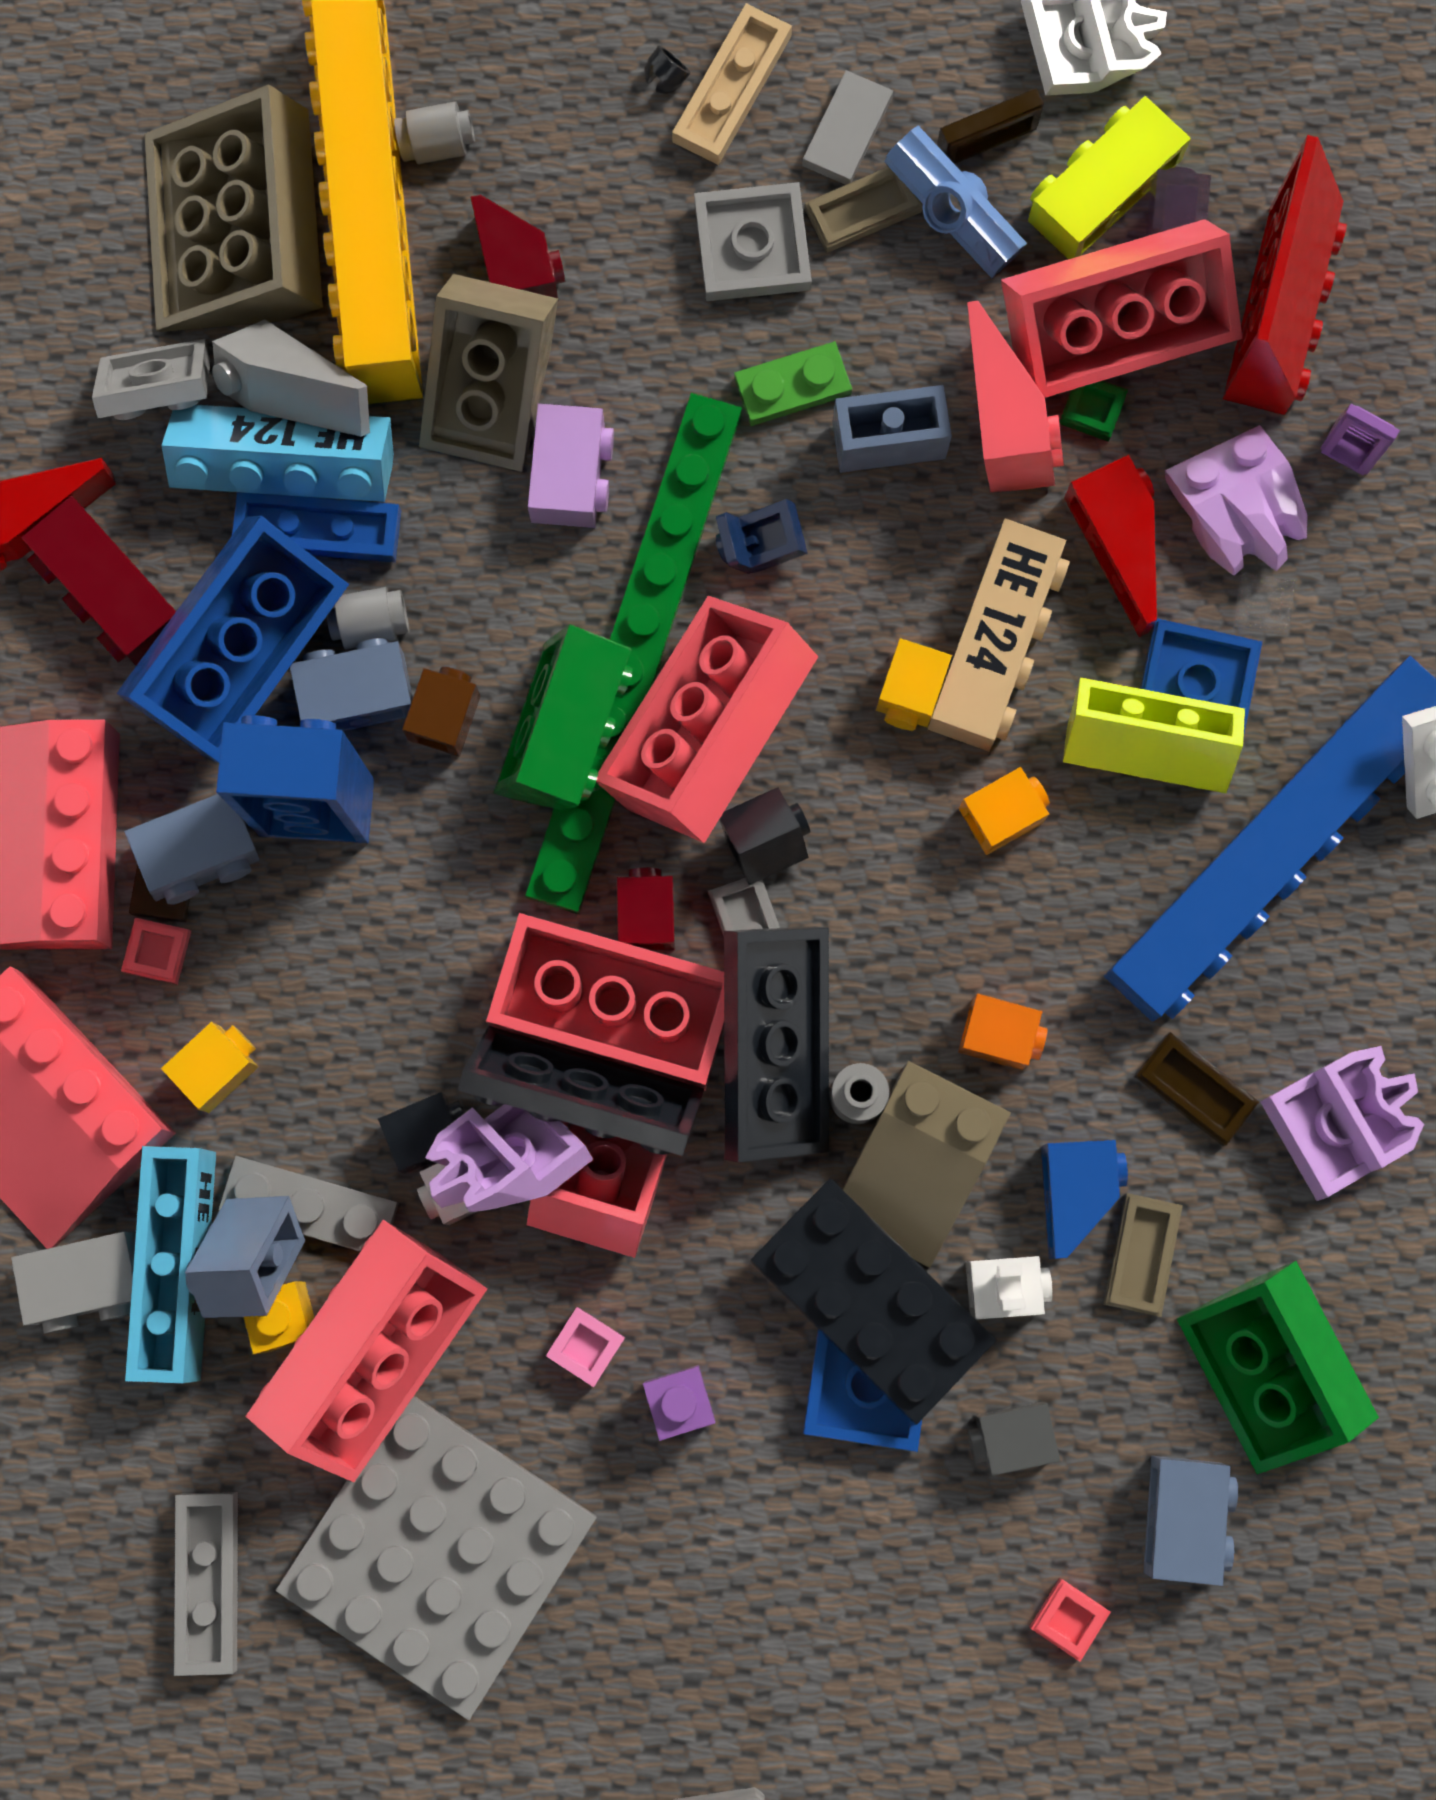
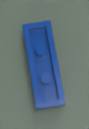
M237 492L232 535L245 517L262 516L312 556L396 563L401 520L399 504Z

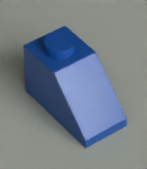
M1116 1140L1047 1143L1041 1146L1049 1259L1068 1258L1120 1198L1119 1187L1127 1186V1160L1125 1153H1117Z

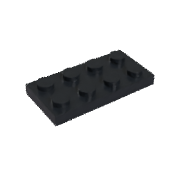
M813 926L724 931L725 1160L740 1163L829 1152V927Z
M488 1026L462 1071L458 1091L472 1094L476 1100L484 1104L494 1106L506 1104L527 1110L533 1117L542 1121L556 1122L561 1120L584 1127L588 1133L597 1137H619L640 1143L645 1150L655 1154L666 1155L674 1153L683 1156L699 1110L704 1088Z
M831 1178L750 1260L915 1425L932 1410L997 1341Z

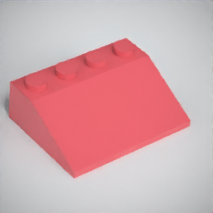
M105 719L44 720L0 727V950L112 949L120 733Z
M10 966L0 975V1199L45 1248L49 1249L56 1247L141 1167L142 1146L162 1147L176 1133L28 974Z

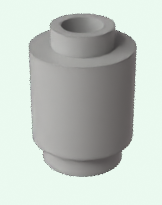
M456 101L407 110L405 117L394 119L397 143L404 162L416 160V163L419 165L466 156V144L475 143L474 129L469 110L459 111Z
M387 587L343 594L336 602L335 607L326 616L332 641L342 640L345 650L356 648L358 643L374 638H385L389 642L397 641V635L409 633V623L402 591L388 592Z
M864 1063L852 1064L840 1071L830 1090V1103L834 1112L839 1118L851 1124H865L874 1120L883 1111L889 1099V1086L885 1076L874 1066ZM861 1081L869 1085L871 1097L868 1101L857 1102L851 1097L850 1087L853 1083Z

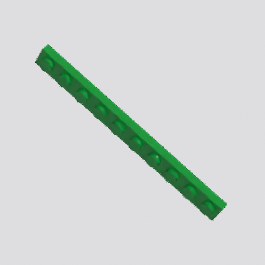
M692 392L690 394L610 637L611 641L631 648L626 665L632 667L633 671L629 685L622 698L615 697L609 714V717L615 719L614 730L604 750L598 748L591 767L592 769L600 770L656 679L742 415V407ZM595 783L594 789L586 802L580 800L578 806L567 811L553 810L525 895L527 899L579 914L616 799L598 783Z

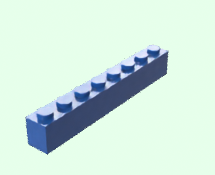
M1411 656L1405 659L1108 970L1104 977L1150 1021H1155L1164 1013L1170 1019H1173L1195 996L1188 987L1201 974L1211 979L1232 957L1225 948L1239 934L1246 940L1249 939L1270 917L1263 908L1277 894L1284 901L1306 879L1307 876L1300 869L1314 855L1321 862L1343 840L1344 837L1337 832L1341 825L1349 817L1359 822L1379 802L1380 798L1374 793L1375 789L1386 778L1394 784L1405 774L1402 716L1436 706V678Z

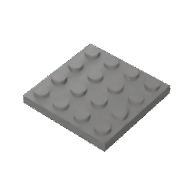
M414 1396L356 1481L351 1482L347 1480L281 1581L276 1592L467 1720H470L597 1516Z

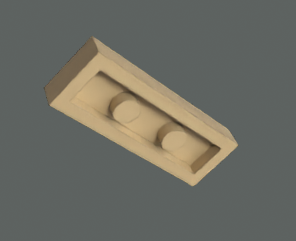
M746 3L672 132V142L719 165L792 37V25Z

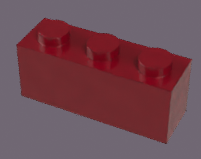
M71 495L21 537L34 551V554L27 561L48 584H51L57 578L69 591L61 599L83 624L93 617L104 630V632L96 637L97 640L118 663L127 656L137 666L176 613V610Z

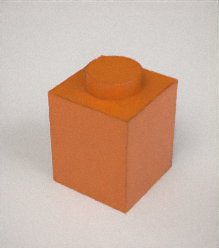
M977 993L971 1000L958 1053L1024 1070L1029 1066L1030 1059L1040 1060L1044 1049L1048 1028L1039 1026L1043 1011Z

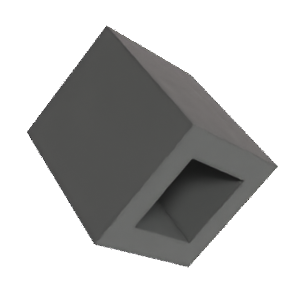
M1038 1401L976 1414L974 1417L977 1428L967 1430L969 1446L975 1465L985 1463L986 1472L992 1476L1061 1462L1048 1403Z

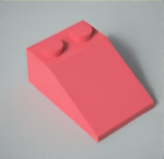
M979 301L967 302L983 458L990 492L1055 486L1053 468L1064 466L1058 415L1047 417L1044 395Z
M561 1121L586 1146L593 1160L549 1195L530 1200L526 1225L635 1258L667 1154L661 1155L649 1152L640 1143L619 1137H597L588 1133L584 1127Z

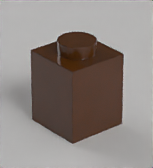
M441 667L439 673L423 668L402 729L407 740L460 757L481 697L477 685L470 683L472 677L450 667Z

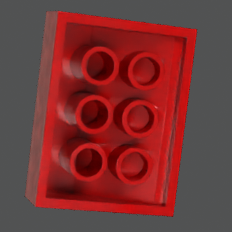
M1306 136L1270 206L1241 322L1243 339L1237 340L1223 395V400L1282 415L1286 414L1294 400L1302 401L1306 394L1311 377V370L1303 368L1307 351H1315L1323 327V321L1315 319L1319 303L1325 304L1327 302L1335 278V272L1328 271L1327 268L1331 254L1338 255L1347 228V224L1339 222L1344 201L1318 137Z

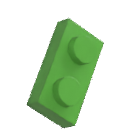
M836 341L734 372V379L750 426L852 395V387Z

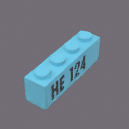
M194 405L187 409L172 410L161 445L169 488L385 502L394 456L390 417L369 416L370 433L360 437L253 412L247 408Z
M142 1146L125 1381L158 1383L201 1381L205 1318L201 1315L194 1295L187 1288L185 1271L188 1263L193 1259L204 1240L209 1226L212 1224L216 1152L201 1148Z

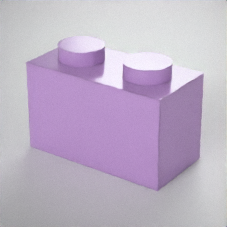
M538 404L528 499L531 523L595 528L597 512H607L609 480L600 479L602 460H612L614 428H605L602 408Z

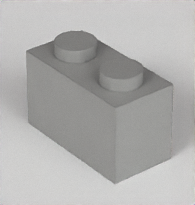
M124 1231L11 1257L23 1326L42 1324L44 1334L79 1327L77 1316L99 1311L100 1321L129 1316L136 1233Z

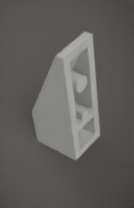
M262 320L212 341L215 362L212 373L217 388L224 395L229 396L248 410L360 437L370 433L367 385L267 320Z

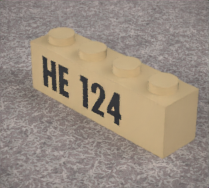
M1004 519L928 730L986 751H990L995 738L1006 740L1016 714V709L1007 707L1013 688L1024 690L1034 664L1033 659L1025 657L1031 638L1039 641L1042 640L1052 614V610L1043 607L1049 589L1059 592L1070 561L1060 558L1067 540L1009 519Z

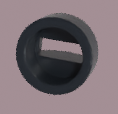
M660 45L650 55L645 65L646 82L650 84L658 77L660 81L655 90L662 94L674 92L691 74L689 69L675 55Z

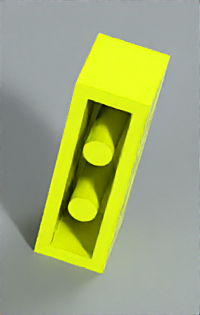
M1146 96L1131 109L1126 106L1121 107L1105 125V134L1094 144L1089 140L1082 143L1067 162L1068 168L1057 178L1053 175L1046 177L1036 187L1030 197L1033 204L1028 222L1068 259L1081 256L1179 164L1184 157L1191 138Z
M1080 677L1068 721L1063 762L1197 789L1227 793L1243 748L1245 709Z

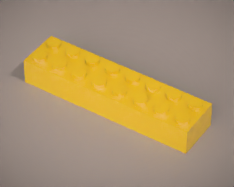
M302 0L305 17L309 16L311 32H305L306 52L309 65L314 66L316 80L309 82L313 113L318 115L320 131L314 132L315 151L318 164L323 165L325 182H319V197L322 213L324 216H328L330 230L328 233H323L324 250L327 265L332 266L335 282L334 284H328V296L331 314L333 318L337 317L340 334L333 335L336 366L367 385L368 404L423 398L400 153L394 125L396 112L384 0Z

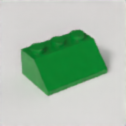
M571 624L544 643L493 792L494 794L564 811L578 806L580 800L586 802L589 799L598 776V771L591 768L598 748L602 750L606 748L614 730L615 719L609 717L615 697L622 698L632 676L633 668L626 665L631 648Z
M1297 1261L1258 1276L1176 1318L1257 1475L1347 1444L1379 1418Z

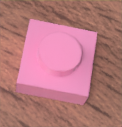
M576 1307L546 1357L592 1387H595L625 1337L584 1310Z

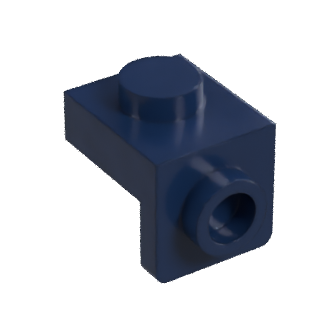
M788 499L741 517L727 512L716 516L719 533L716 535V546L722 560L731 568L750 574L808 554L796 505Z

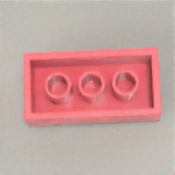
M1206 219L1001 279L1013 351L1045 398L1243 339L1230 234Z
M707 596L598 771L596 783L627 810L705 843L815 664L818 655L788 622Z
M519 913L486 1022L494 1028L704 1088V1091H706L724 1030V972Z
M382 1220L373 1235L364 1243L361 1252L343 1278L331 1290L328 1299L308 1328L296 1340L293 1349L275 1375L261 1390L258 1399L245 1417L287 1454L351 1482H355L479 1303L487 1288L440 1253L387 1221Z

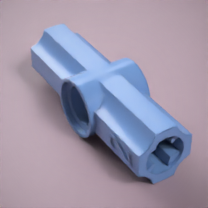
M919 125L910 130L886 155L884 160L886 165L922 202L924 218L929 226L937 232L950 233L991 278L995 277L1024 249V246L1027 244L1025 240L987 200V189L981 178L971 172H961ZM950 194L958 199L961 211L956 209L951 203Z

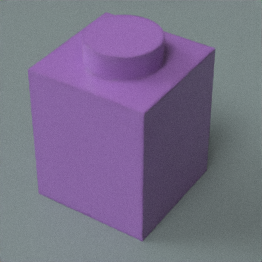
M699 1365L643 1383L659 1441L715 1424V1417Z

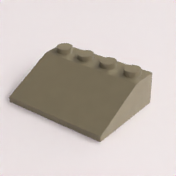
M268 84L144 134L156 331L166 332L255 324L262 320L279 322L323 308L309 110ZM160 144H161V152H162V171H163L164 206H163V190H162Z

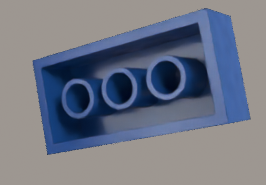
M245 517L116 694L203 757L219 763L223 722L241 723L243 716L255 715L349 584L264 517Z
M259 715L243 716L241 723L223 722L216 793L260 837L369 843L374 778L343 730L336 729L335 723L321 719H304L300 721V727L277 726L276 719Z

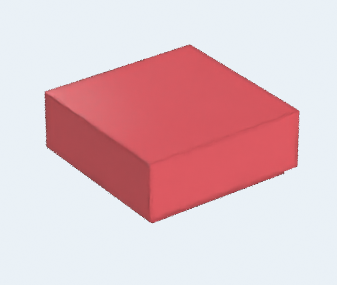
M135 918L121 972L178 985L191 931L185 928Z
M1059 1578L1029 1628L1081 1662L1111 1612Z

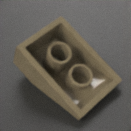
M453 274L436 296L419 442L420 448L520 472L523 471L550 356L558 298Z
M908 1061L904 1065L889 1095L888 1102L880 1113L842 1190L915 1261L930 1268L985 1167L1011 1112Z

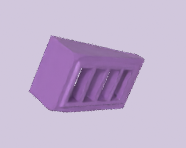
M1351 403L1335 421L1320 448L1322 450L1321 453L1361 475H1367L1393 443L1400 430Z

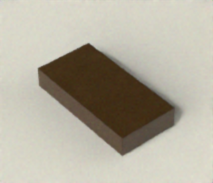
M1034 88L941 127L937 146L954 164L1037 130L1044 102L1037 88Z
M1171 1032L1165 1036L1134 1076L1223 1147L1230 1142L1259 1104L1257 1099Z

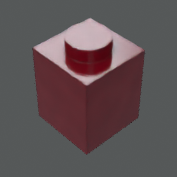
M644 867L630 869L629 877H617L618 941L647 950H675L673 876H662V869Z

